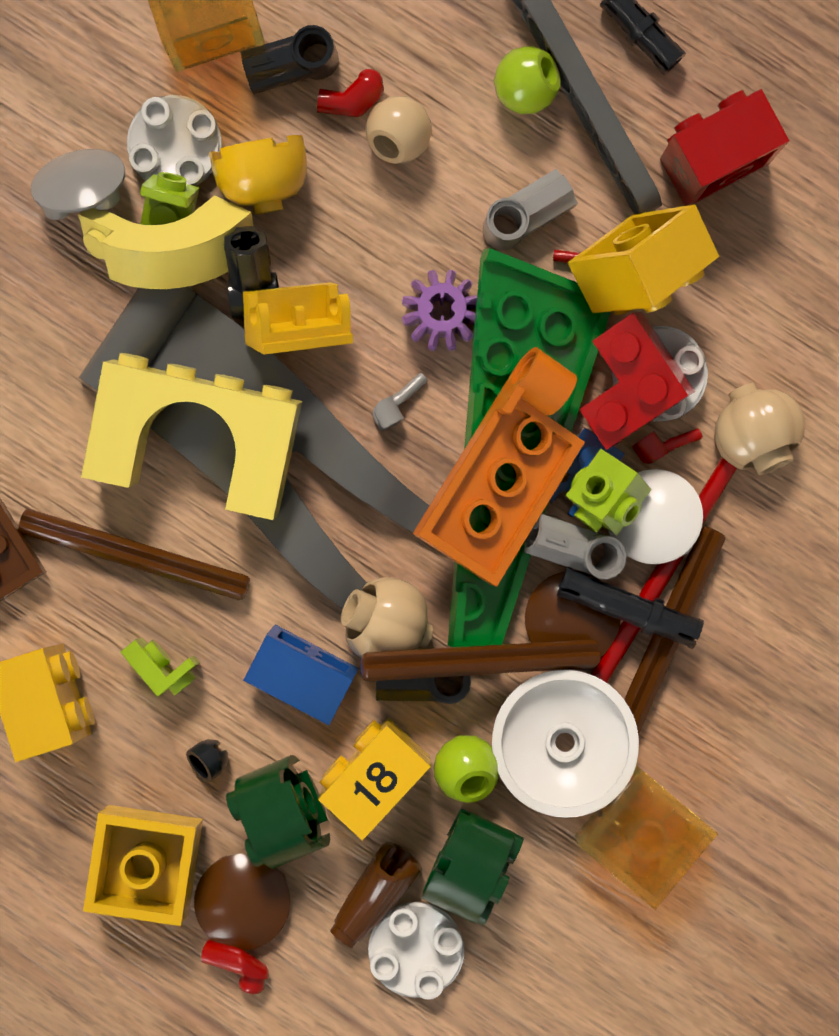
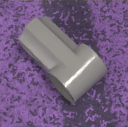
M555 169L509 198L497 200L490 206L483 222L482 233L485 241L497 250L515 248L523 238L577 206L578 202L566 177ZM499 215L512 217L518 226L517 231L512 234L499 232L495 228L494 218Z
M545 514L540 515L526 538L524 552L585 572L599 579L616 577L623 570L627 558L625 547L616 538ZM602 543L605 550L604 557L597 565L593 566L591 553L598 544Z

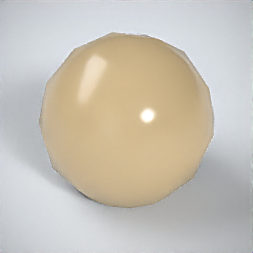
M390 96L378 103L371 110L366 124V138L372 151L380 159L394 164L408 163L420 156L427 149L432 134L431 120L424 106L408 96Z

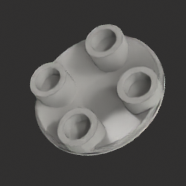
M82 149L72 151L51 160L37 172L31 183V194L35 202L43 208L45 216L53 220H59L67 217L70 213L88 210L93 207L98 210H107L115 206L120 200L118 189L125 178V167L117 155L106 150Z

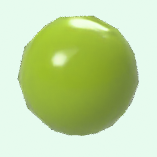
M536 47L516 48L504 55L497 67L493 80L497 97L507 109L518 114L538 113L546 109L556 97L561 82L560 74L553 58L546 51Z
M458 735L446 742L435 757L433 767L434 778L445 795L457 801L471 803L482 800L492 792L499 781L498 764L492 752V746L486 740L477 736Z

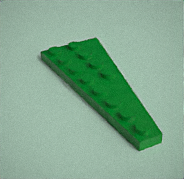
M491 248L483 249L480 258L464 449L518 362L534 347H538L577 375L575 388L568 400L554 414L547 415L572 432L598 353V349L592 341L604 333L611 313H592L577 282ZM530 422L522 429L521 441L527 449L532 450L540 443L541 431L535 423ZM508 463L501 465L495 474L496 484L502 491L512 488L516 481V472ZM548 504L546 505L542 514H545ZM485 505L475 507L470 514V525L475 532L484 531L490 524L491 514ZM525 542L497 587L488 584L454 561L448 646L502 645L531 558L530 554L524 552Z

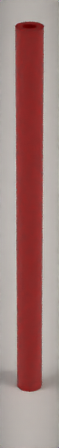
M721 457L698 495L703 509V524L737 470L735 466L723 457ZM684 556L668 563L657 564L638 596L651 601L654 597L659 598ZM622 621L615 640L608 651L601 657L600 663H598L590 675L608 683L641 628Z

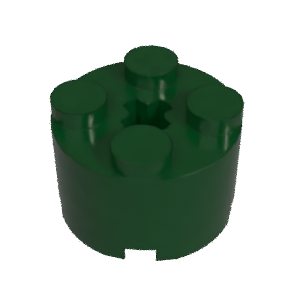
M294 755L287 756L238 777L235 781L234 791L226 794L227 806L232 817L236 821L241 820L248 839L245 840V848L250 861L255 867L265 864L269 868L275 869L323 849L330 844V833L321 836L320 823L328 819L324 805L318 800L319 792L307 770L300 773L296 771L293 765L300 760Z
M460 809L447 834L448 838L442 850L439 851L429 874L422 898L466 920L484 926L491 914L494 903L498 904L504 894L510 878L505 875L509 863L513 864L517 858L524 837L472 812Z

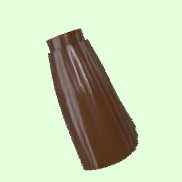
M392 842L382 844L334 920L335 924L330 929L333 936L347 947L353 948L399 902L422 871L421 864L401 846Z

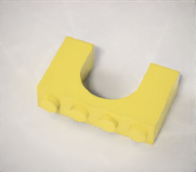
M120 353L118 360L113 359L103 362L81 478L126 488L139 483L148 434L155 418L164 408L172 403H199L211 408L225 420L235 441V463L225 510L270 520L275 519L280 511L302 401L291 399V390L271 385H263L262 392L243 388V379L215 374L214 382L195 378L196 369L176 364H167L166 371L148 367V358Z

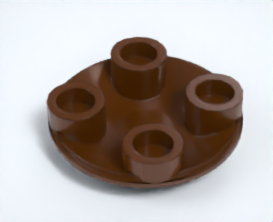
M577 571V572H579V573H582V574L587 575V576H589V577H592V578H594V579L600 580V579H598V578H596V577H594V576H592V575H589V574H587V573ZM560 572L546 578L532 592L526 605L525 628L529 641L537 643L594 639L599 643L602 657L608 651L619 632L620 620L574 601L556 596L565 572Z
M234 854L219 858L204 872L195 891L194 909L200 927L212 941L238 947L244 951L256 949L269 943L282 930L289 915L290 893L285 875L277 868L271 869L265 864L255 867L247 854Z

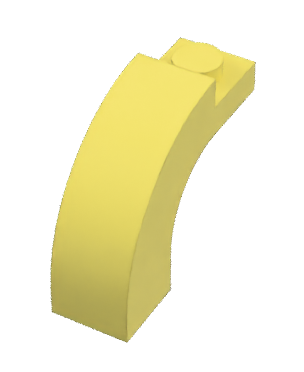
M215 195L191 215L176 222L163 225L136 224L106 210H98L94 207L81 211L78 214L84 235V245L87 251L94 257L105 260L109 279L124 285L144 289H174L193 286L227 273L228 266L224 250V237L232 234L237 227L254 226L251 211Z

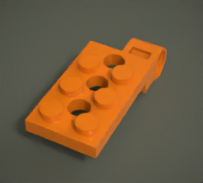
M538 347L529 350L512 371L412 534L488 584L497 587L585 443L582 439L547 416L558 411L568 400L575 388L577 375ZM530 422L535 423L541 431L540 443L532 450L527 449L521 441L522 429ZM508 463L516 472V481L512 488L502 491L496 484L495 474L501 465ZM485 505L490 511L491 521L487 529L477 533L470 525V514L475 507Z

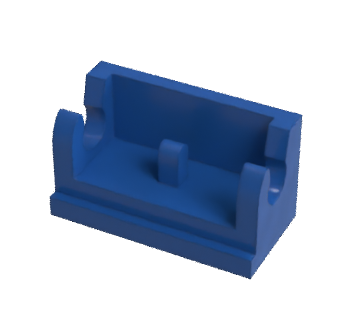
M275 624L265 636L243 681L330 725L359 668Z

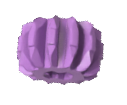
M435 270L429 271L428 282L430 287L427 288L417 279L411 283V288L420 298L404 296L402 299L404 307L415 310L402 317L403 325L412 326L420 324L412 333L411 338L414 342H418L427 333L430 334L428 343L430 351H436L439 338H445L447 349L453 351L456 349L455 333L466 342H469L473 337L472 332L465 324L475 326L476 313L468 310L476 308L477 295L464 298L472 288L473 283L466 279L456 288L453 286L456 272L453 270H448L445 283H439L438 274ZM436 301H440V306H443V301L452 304L450 309L452 318L444 321V316H441L440 321L432 318L434 310L432 304Z

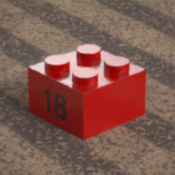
M762 89L746 96L744 90L736 92L717 105L719 111L705 119H703L700 113H697L674 127L676 133L667 139L668 145L661 155L660 161L685 206L693 205L766 167L790 141Z

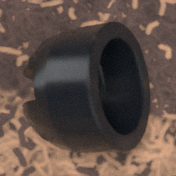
M207 739L201 741L186 752L190 766L206 782H211L227 767L229 761L227 750L221 753L217 751L218 746L221 744L218 740Z

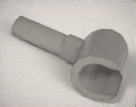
M422 373L414 377L399 392L377 403L372 416L381 431H385L404 420L398 406L405 403L428 382Z

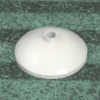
M554 670L528 679L508 696L501 706L494 723L492 752L497 760L498 773L501 780L520 802L545 815L564 818L578 817L605 807L624 790L637 764L639 736L637 725L629 706L609 684L584 672ZM569 733L573 736L574 746L571 750L561 751L557 748L555 741L559 734Z

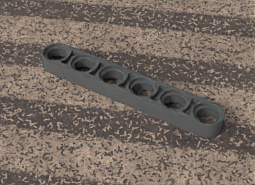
M513 0L539 48L549 53L555 61L563 91L633 213L651 212L661 207L662 201L655 183L552 1Z

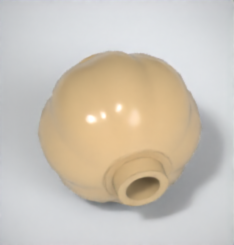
M754 383L743 385L728 394L731 402L719 414L715 425L714 438L721 456L738 469L755 468L758 475L773 472L791 463L794 460L791 451L799 447L805 430L804 415L796 400L780 390H757Z
M383 577L369 581L362 590H354L347 598L341 614V623L343 626H346L345 636L347 643L360 659L366 652L425 649L433 633L432 625L427 623L428 608L424 596L412 584L392 577Z

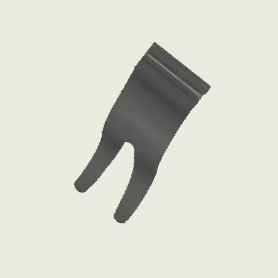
M188 286L174 289L138 288L78 377L98 391L103 362L113 359L118 360L120 353L148 358V367L166 371L167 364H176L196 369L195 378L214 382L215 374L243 379V388L262 392L263 385L291 390V399L302 401L292 452L296 451L302 454L346 490L412 533L430 506L379 463L306 385L274 354L264 355L245 344V330ZM176 402L168 405L158 414L150 429L186 457L228 495L236 456L235 441L228 424L214 410L199 403ZM286 478L280 511L274 520L248 515L283 557L306 580L341 609H343L349 595L356 589L362 590L367 583L330 540L288 478Z

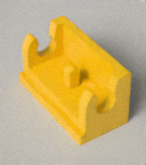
M333 282L243 292L245 344L264 355L353 343L348 294H338L337 284Z

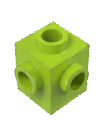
M600 449L590 464L582 468L575 475L571 483V489L566 496L578 508L574 516L595 532H598L603 526L617 536L624 526H629L637 518L641 511V503L652 489L639 473Z

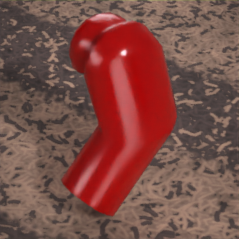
M365 69L359 73L358 78L344 92L319 89L317 113L347 117L363 116L380 100L383 94L384 86L381 74L374 69Z
M211 939L205 943L201 953L202 963L241 975L238 985L243 992L259 994L264 990L265 979L269 978V971L265 963L241 948L214 942Z

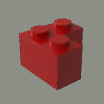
M634 312L592 341L619 383L579 410L607 450L695 393V390L642 312Z

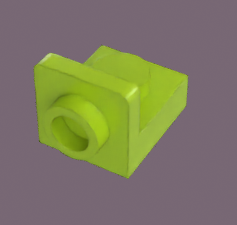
M160 172L158 175H152L141 187L140 195L145 196L140 224L163 225L176 222L195 212L200 187L186 184L187 179L178 174Z
M144 638L135 639L120 652L157 697L168 690L176 696L197 678L192 670L200 664V661L195 656L189 657L171 672L166 666L171 662V659L154 640L147 643Z

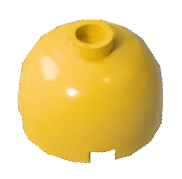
M303 135L287 136V142L277 144L273 141V138H266L219 148L220 152H209L212 172L218 188L227 199L235 204L253 206L255 215L283 210L282 200L296 195L304 185L307 174V155Z

